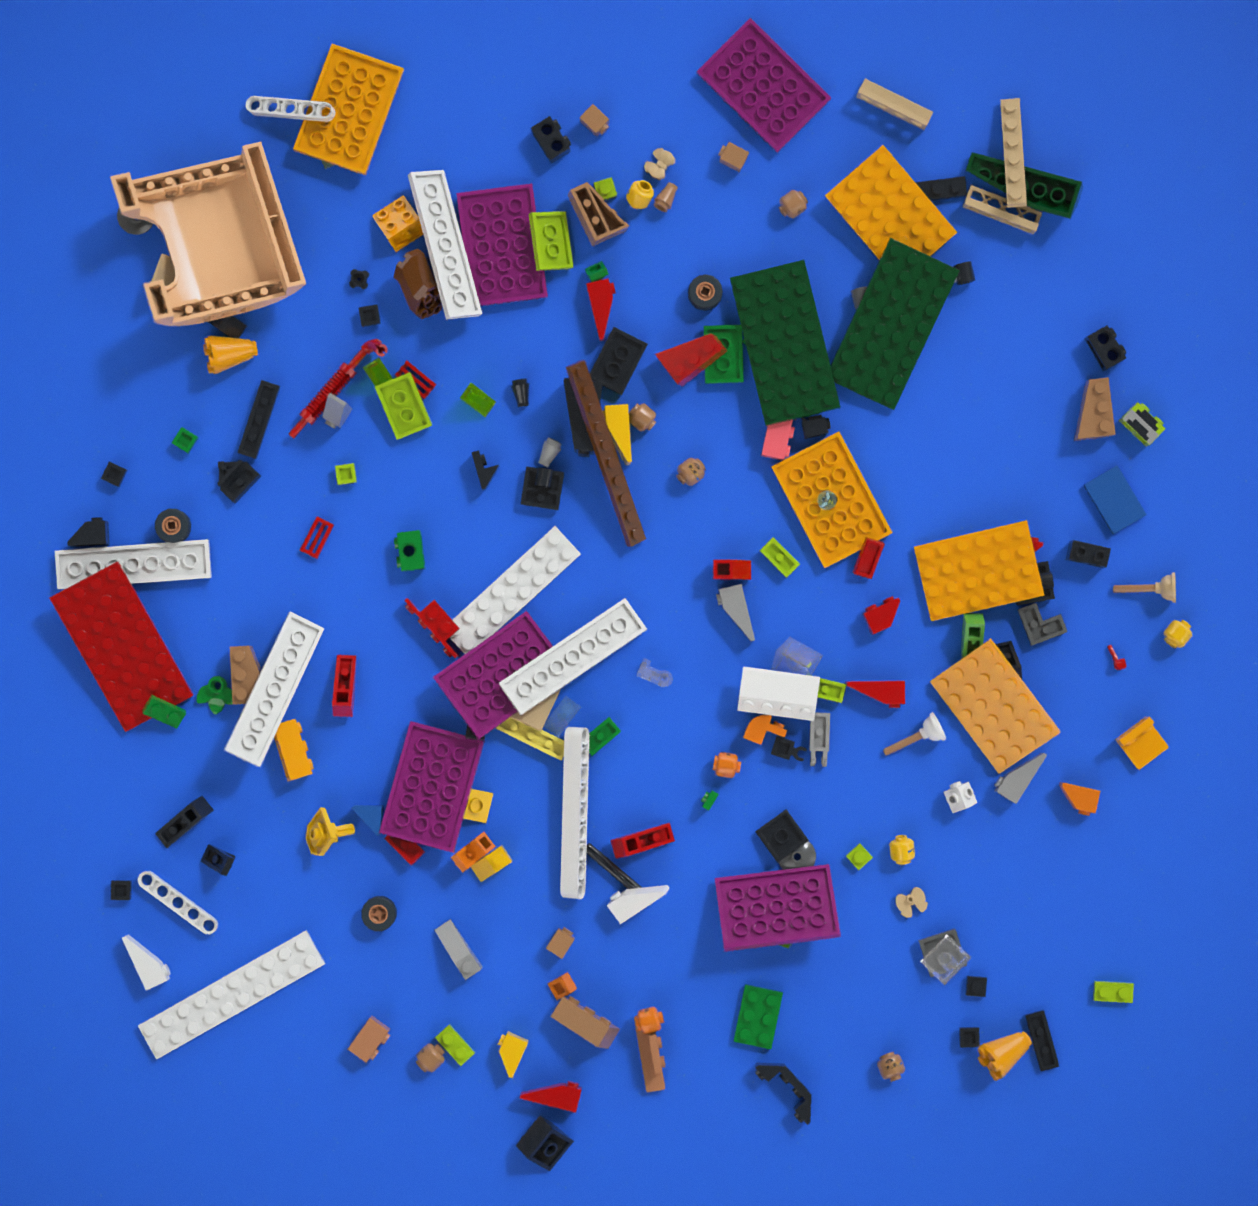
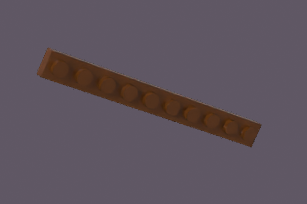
M580 360L567 366L566 370L625 542L628 547H632L646 540L586 362L585 360Z

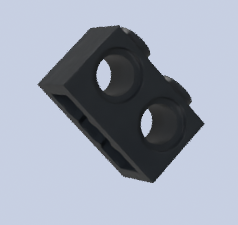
M549 116L532 126L531 132L552 164L570 153L569 146H571V143L566 135L562 136L560 133L561 126L556 119L552 120ZM550 127L553 131L551 134L545 135L542 133V129ZM560 143L563 147L560 151H554L552 145Z
M1108 325L1084 338L1103 372L1126 359L1125 348L1122 344H1118L1115 339L1117 338L1113 328H1109ZM1102 334L1106 337L1107 341L1105 344L1098 341V335ZM1108 351H1113L1116 354L1115 360L1108 358Z
M1072 540L1069 542L1066 560L1106 568L1111 548Z

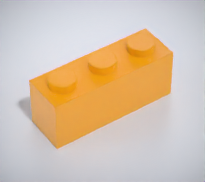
M296 719L280 723L274 736L287 782L312 774L311 770L314 769L312 760L307 758L306 752L308 747L306 741H302L300 735L302 728L300 723L296 722Z

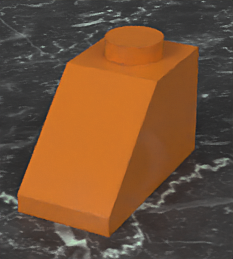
M1063 782L1059 783L1061 790L1072 807L1079 810L1078 814L1090 816V812L1096 813L1100 796L1099 790Z

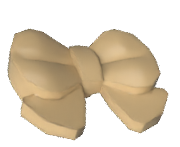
M659 148L653 151V155L658 160L657 163L647 161L644 168L646 173H649L653 178L662 180L665 178V171L668 166L675 164V157L669 151Z
M914 887L911 894L907 896L897 894L895 897L896 906L902 911L901 915L906 918L912 917L911 905L915 904L920 912H924L927 909L928 903L925 902V894L919 887Z

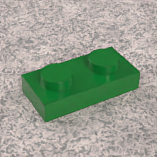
M151 695L142 710L143 714L176 729L186 715L185 709Z
M610 717L589 733V753L591 756L621 732Z

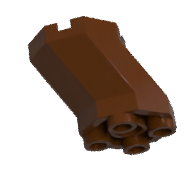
M419 249L409 251L403 256L406 258L403 263L401 261L397 263L393 277L400 284L410 310L422 320L433 314H438L442 309V302L429 258Z

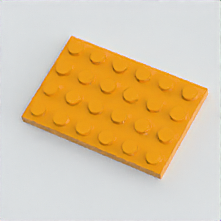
M331 44L311 101L329 103L335 109L336 115L329 122L303 120L293 151L366 176L404 68ZM308 106L306 115L312 112V106ZM330 108L322 110V116L329 115Z
M884 145L825 195L827 200L878 260H880L889 238L931 256L957 233Z
M840 432L771 466L824 569L861 550L865 537L880 540L892 534L884 515ZM829 492L830 496L835 499L833 500L834 505L821 508L820 505L822 503L820 502L826 496L825 493Z
M1027 520L914 546L931 621L1044 596Z
M992 639L983 643L930 681L998 774L1061 732Z

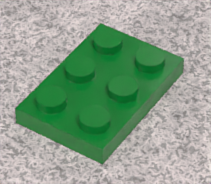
M741 325L703 326L704 336L708 334L717 336L727 350L726 353L705 368V384L743 383Z
M745 984L733 1041L772 1049L783 992Z

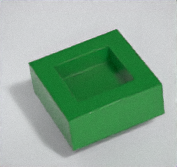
M602 261L585 269L591 282L602 280L609 274Z
M181 427L172 444L190 453L199 437Z
M713 790L710 793L706 791L701 799V802H703L702 807L709 811L719 794Z

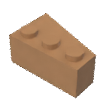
M588 182L569 191L567 196L592 247L626 232L629 228V225L616 214L617 212L613 208L609 207Z
M1108 377L1090 379L1085 382L1074 441L1116 435Z

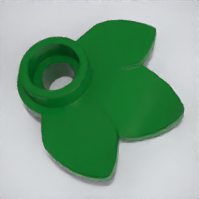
M220 676L212 677L208 685L201 687L197 694V703L208 702L211 711L215 715L223 710L225 704L233 705L232 690L227 687L226 680ZM217 682L221 684L220 689H216L215 684Z

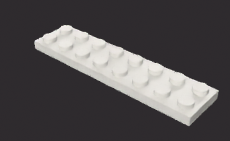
M444 170L411 172L408 174V179L446 320L478 317L482 314Z
M554 526L453 619L460 629L450 637L451 640L464 654L468 653L504 626L576 560L581 553Z
M208 539L180 541L177 543L166 542L55 551L57 589H66L117 561L121 564L131 584L212 578Z
M624 598L499 683V686L521 716L647 631V628L626 598Z
M291 611L288 613L224 751L257 767L261 766L324 628Z

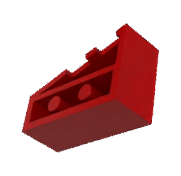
M708 334L655 355L674 381L683 387L726 353L727 350L717 336Z

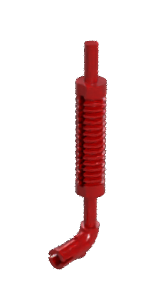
M379 339L365 342L361 346L362 349L347 365L343 362L339 370H336L337 373L335 372L332 378H329L328 384L325 383V386H322L323 389L317 392L318 395L316 394L313 400H310L309 406L306 405V408L299 413L302 418L288 434L295 438L308 422L313 425L317 420L316 417L319 418V415L322 414L321 412H324L329 393L338 396V393L341 392L340 390H343L345 384H348L347 381L350 382V379L357 374L354 369L367 353L370 354L374 351L378 356H385L382 352L387 353L386 345L382 344Z

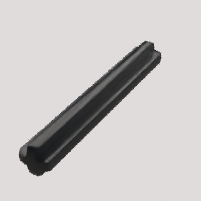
M591 843L587 844L586 854L627 889L642 888Z

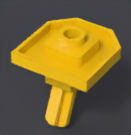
M320 807L307 825L306 841L311 854L324 856L332 843L338 842V837L354 834L355 827L351 823L335 826V823L330 822L326 808Z

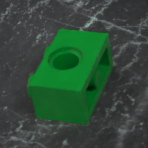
M421 531L397 533V537L394 538L395 549H399V556L396 557L397 567L401 568L402 572L426 569ZM407 546L414 548V554L410 557L404 553Z

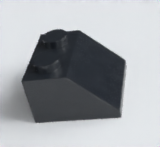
M539 1116L516 1144V1147L527 1159L550 1171L574 1141L552 1122Z

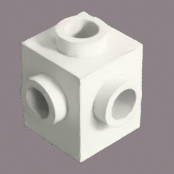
M960 781L949 785L950 789L944 791L952 813L977 804L969 782L963 784Z

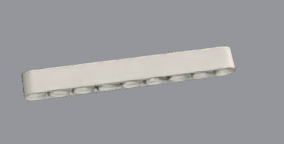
M567 727L564 735L560 892L563 898L582 899L586 890L589 730L581 727Z

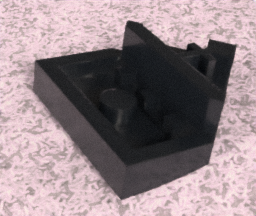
M242 460L218 462V486L236 504L261 475L251 465Z

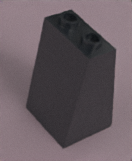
M564 378L574 450L578 453V456L590 457V454L594 455V449L570 379ZM592 381L601 404L603 384L602 382Z

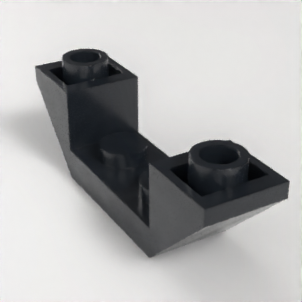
M756 1063L754 1065L757 1069L755 1073L761 1080L766 1079L769 1082L775 1075L781 1072L779 1077L786 1084L789 1082L794 1087L792 1091L799 1098L803 1096V1099L794 1107L796 1112L794 1116L800 1123L805 1122L808 1125L811 1122L812 1095L810 1091L785 1064Z

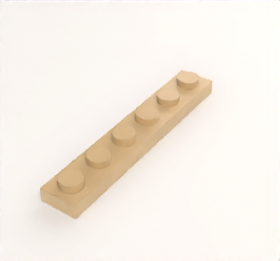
M1020 98L1002 99L1000 102L1007 208L1027 206Z

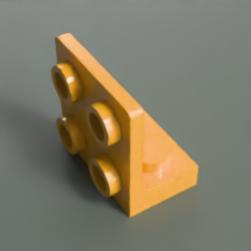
M401 196L372 215L395 252L423 235L419 216L405 196Z
M1145 716L1115 739L1137 769L1144 767L1169 747L1152 725L1154 721L1151 717Z

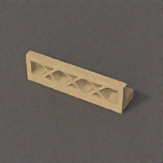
M864 79L856 96L922 130H925L933 114L932 111L867 79Z
M973 185L970 186L962 206L963 208L1031 234L1036 232L1042 212L1023 206L1016 207L1018 215L1008 213L1005 210L1007 205H1003V203L1007 204L1006 198ZM972 192L979 193L983 201L980 202L970 198ZM992 199L998 200L1001 208L990 206L987 202ZM1027 213L1036 215L1035 221L1032 222L1024 219L1023 215Z

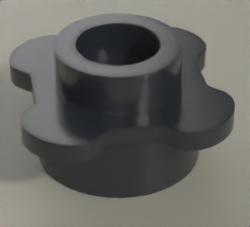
M353 269L350 272V287L366 289L368 287V271L364 270L362 272Z

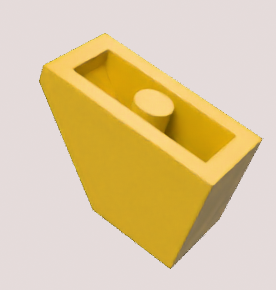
M503 845L474 863L471 868L480 882L510 864L513 860Z
M508 1031L506 1035L502 1034L498 1045L501 1046L499 1052L507 1074L510 1078H513L529 1040Z

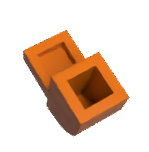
M759 715L748 723L742 738L761 745L766 731L785 737L787 730L783 729L785 725L774 721L773 724H770L772 716Z
M483 832L454 854L451 859L463 873L496 846L486 833Z

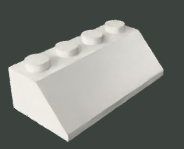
M743 667L737 711L814 721L820 677Z

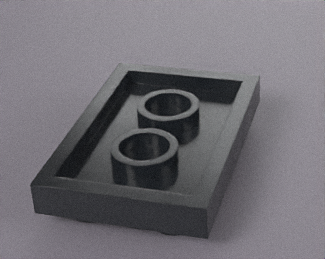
M613 327L590 372L592 381L602 382L604 387L623 395L648 344Z

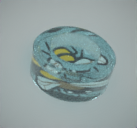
M828 490L821 492L817 498L818 506L823 510L832 509L837 502L836 495Z

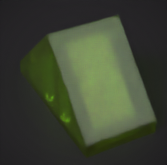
M379 357L363 367L375 386L393 379Z
M471 382L460 397L462 402L484 417L488 415L496 403L495 400Z

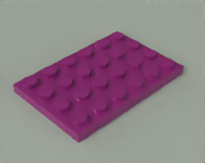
M751 18L696 72L777 153L831 100V97Z
M532 183L456 193L463 244L480 306L548 298L544 271H536L529 214L536 212Z
M525 611L439 672L433 679L479 740L518 712L499 686V683L552 648L553 645L529 613Z
M410 721L379 833L454 853L485 741L465 739V735Z
M829 864L715 878L724 952L840 937Z

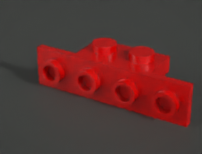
M406 598L404 600L407 603L405 605L406 609L412 615L414 613L417 614L420 618L417 621L424 629L428 627L431 630L432 634L430 636L437 644L441 642L445 646L443 651L450 658L452 656L457 658L459 655L447 643V640L460 629L435 600L420 612L411 600Z

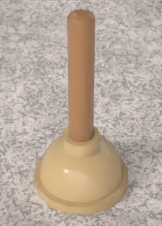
M1175 572L1164 576L1160 582H1155V584L1114 585L1113 592H1156V594H1161L1164 599L1176 603Z

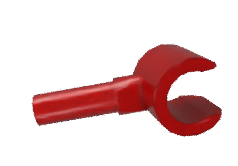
M1112 645L1107 646L1113 657L1114 668L1116 670L1125 669V659H1118Z

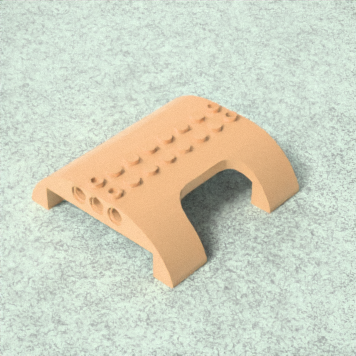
M261 142L242 146L241 155L139 179L132 180L130 172L110 176L121 214L129 218L145 220L155 224L161 230L175 271L174 281L168 286L164 285L163 279L143 285L156 323L166 326H186L253 311L285 299L306 285Z

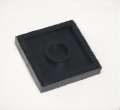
M787 809L755 831L777 863L809 841Z

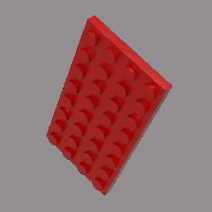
M119 561L49 598L125 732L151 719V717L142 712L151 695L174 705L194 695Z

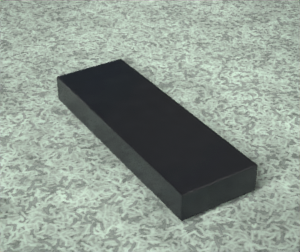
M1044 1010L1025 1014L1040 1071L1059 1067Z

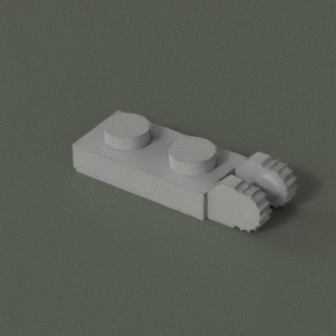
M815 713L814 721H810V766H815L816 764L815 752L823 751L821 764L822 767H827L830 713Z

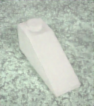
M668 885L626 889L622 893L617 891L610 897L611 901L607 907L618 922L622 924L664 896L669 887Z
M130 935L122 937L145 990L170 979L169 975H171L167 964L164 965L158 957Z

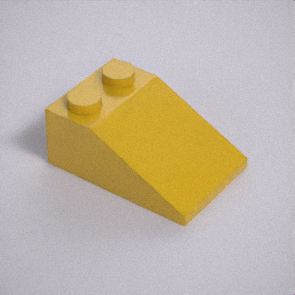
M628 404L605 405L602 411L613 444L625 465H630L632 458Z

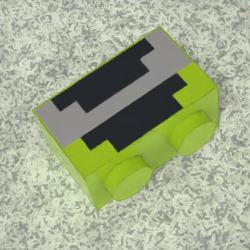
M1137 402L1119 421L1147 447L1166 428L1162 426L1164 423L1158 417H1153L1149 413L1150 410L1145 404Z

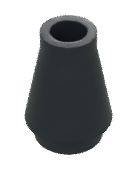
M527 378L512 380L511 388L518 407L528 406L529 383H527Z

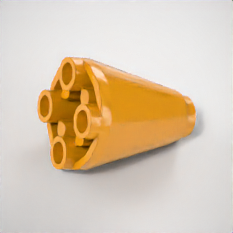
M207 336V338H204L205 344H203L205 356L208 355L209 362H207L209 374H218L253 359V356H258L256 342L250 339Z
M1023 1031L984 1043L978 1048L980 1054L978 1060L983 1067L986 1066L989 1069L991 1077L997 1081L1006 1076L1026 1053L1029 1046L1032 1045V1041L1027 1033Z

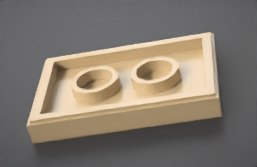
M560 690L520 716L517 712L510 718L541 732Z

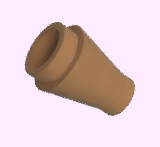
M668 182L666 187L654 199V206L662 212H667L668 209H671L678 187Z

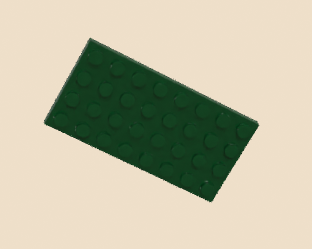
M889 238L830 365L834 382L894 410L960 270Z
M805 260L731 277L730 282L765 426L840 409L841 406Z

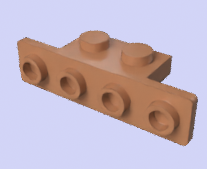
M635 1021L646 1091L664 1090L665 1083L662 1068L666 1066L664 1056H660L659 1049L662 1048L661 1037H657L656 1032L643 1034L642 1031H638Z

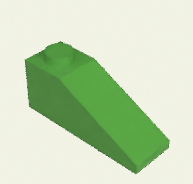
M983 613L963 614L961 659L983 644L985 631Z

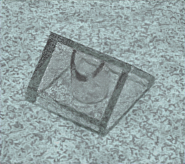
M789 637L776 650L771 670L812 676L823 655Z
M947 934L920 962L945 985L972 957Z

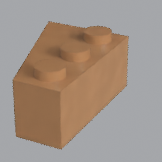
M252 646L230 647L233 705L246 704L261 672V667Z
M572 996L569 998L562 997L551 1017L596 1047L609 1049L620 1028L611 1024V1021L605 1017L596 1015L593 1009L587 1006L584 1008L579 1005L580 1001Z

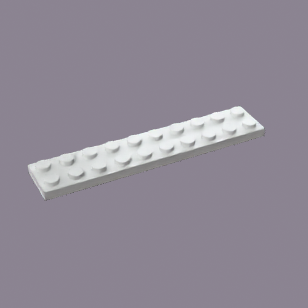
M306 930L143 1022L138 1027L157 1060L321 967L325 962Z

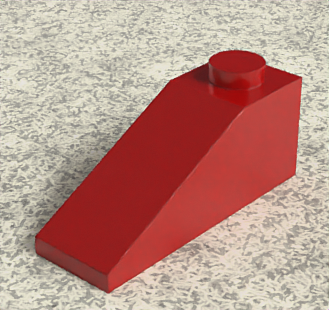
M609 278L586 284L600 342L604 341L613 302V294H616L614 283H610Z
M337 655L332 699L333 716L353 717L356 677L355 655Z
M905 681L845 682L846 686L883 704H889V708H901L900 704H905Z
M666 823L612 839L611 844L615 858H621L671 843L675 840L670 823Z
M568 1081L567 1083L521 1092L520 1099L576 1113L582 1087H579V1083Z

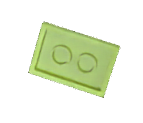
M566 211L530 213L529 221L536 271L574 268Z
M411 372L375 386L397 440L433 425Z

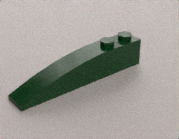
M972 152L966 171L1006 193L1004 161ZM1024 166L1027 206L1035 210L1071 219L1083 190L1082 182Z

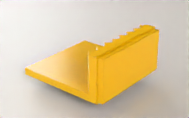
M472 789L464 819L486 823L493 793Z

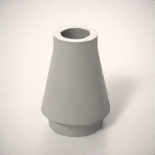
M548 437L547 441H544L538 463L549 467L550 463L561 451L560 447L562 444Z

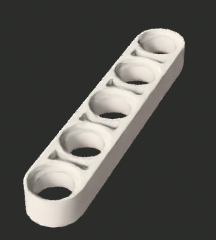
M251 96L246 101V109L255 116L329 122L336 115L335 109L327 102ZM258 101L259 107L256 110H251L253 102ZM272 103H277L276 110L270 112L269 106ZM293 104L295 106L294 111L287 113V107ZM312 106V112L305 115L304 109ZM330 108L329 115L322 116V110Z
M145 871L139 875L138 884L144 890L201 932L212 934L217 930L218 922L213 916L151 871ZM145 874L152 877L150 885H145L142 882V877ZM160 886H165L168 890L167 895L161 897L157 892ZM180 897L183 900L181 908H176L173 905L174 898ZM190 909L198 911L199 916L197 919L189 917L188 912ZM206 920H211L214 923L213 930L207 931L204 928Z

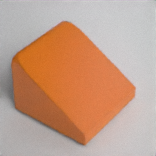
M568 972L548 983L556 1000L571 994L577 989Z

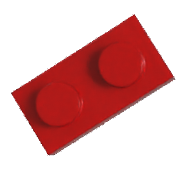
M389 835L384 838L411 866L425 853L415 842Z

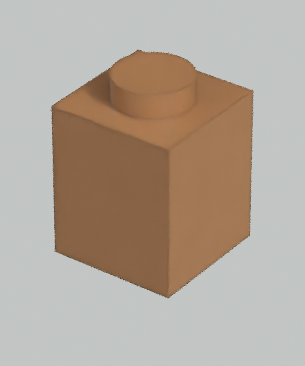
M594 104L580 116V122L596 137L599 134L603 135L609 129V119Z
M728 142L727 146H722L718 156L721 157L720 163L740 173L749 156V152Z
M565 927L563 929L558 928L546 949L562 959L575 940V937L572 936L573 932Z

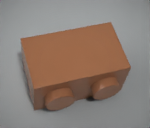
M371 1016L348 1050L366 1063L369 1058L373 1061L379 1052L377 1050L379 1044L382 1043L384 1045L391 1036L388 1034L390 1028Z

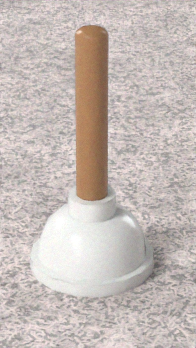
M933 712L929 714L930 716L925 719L923 728L919 729V732L884 748V754L887 756L922 738L924 740L929 738L932 741L946 740L945 733Z

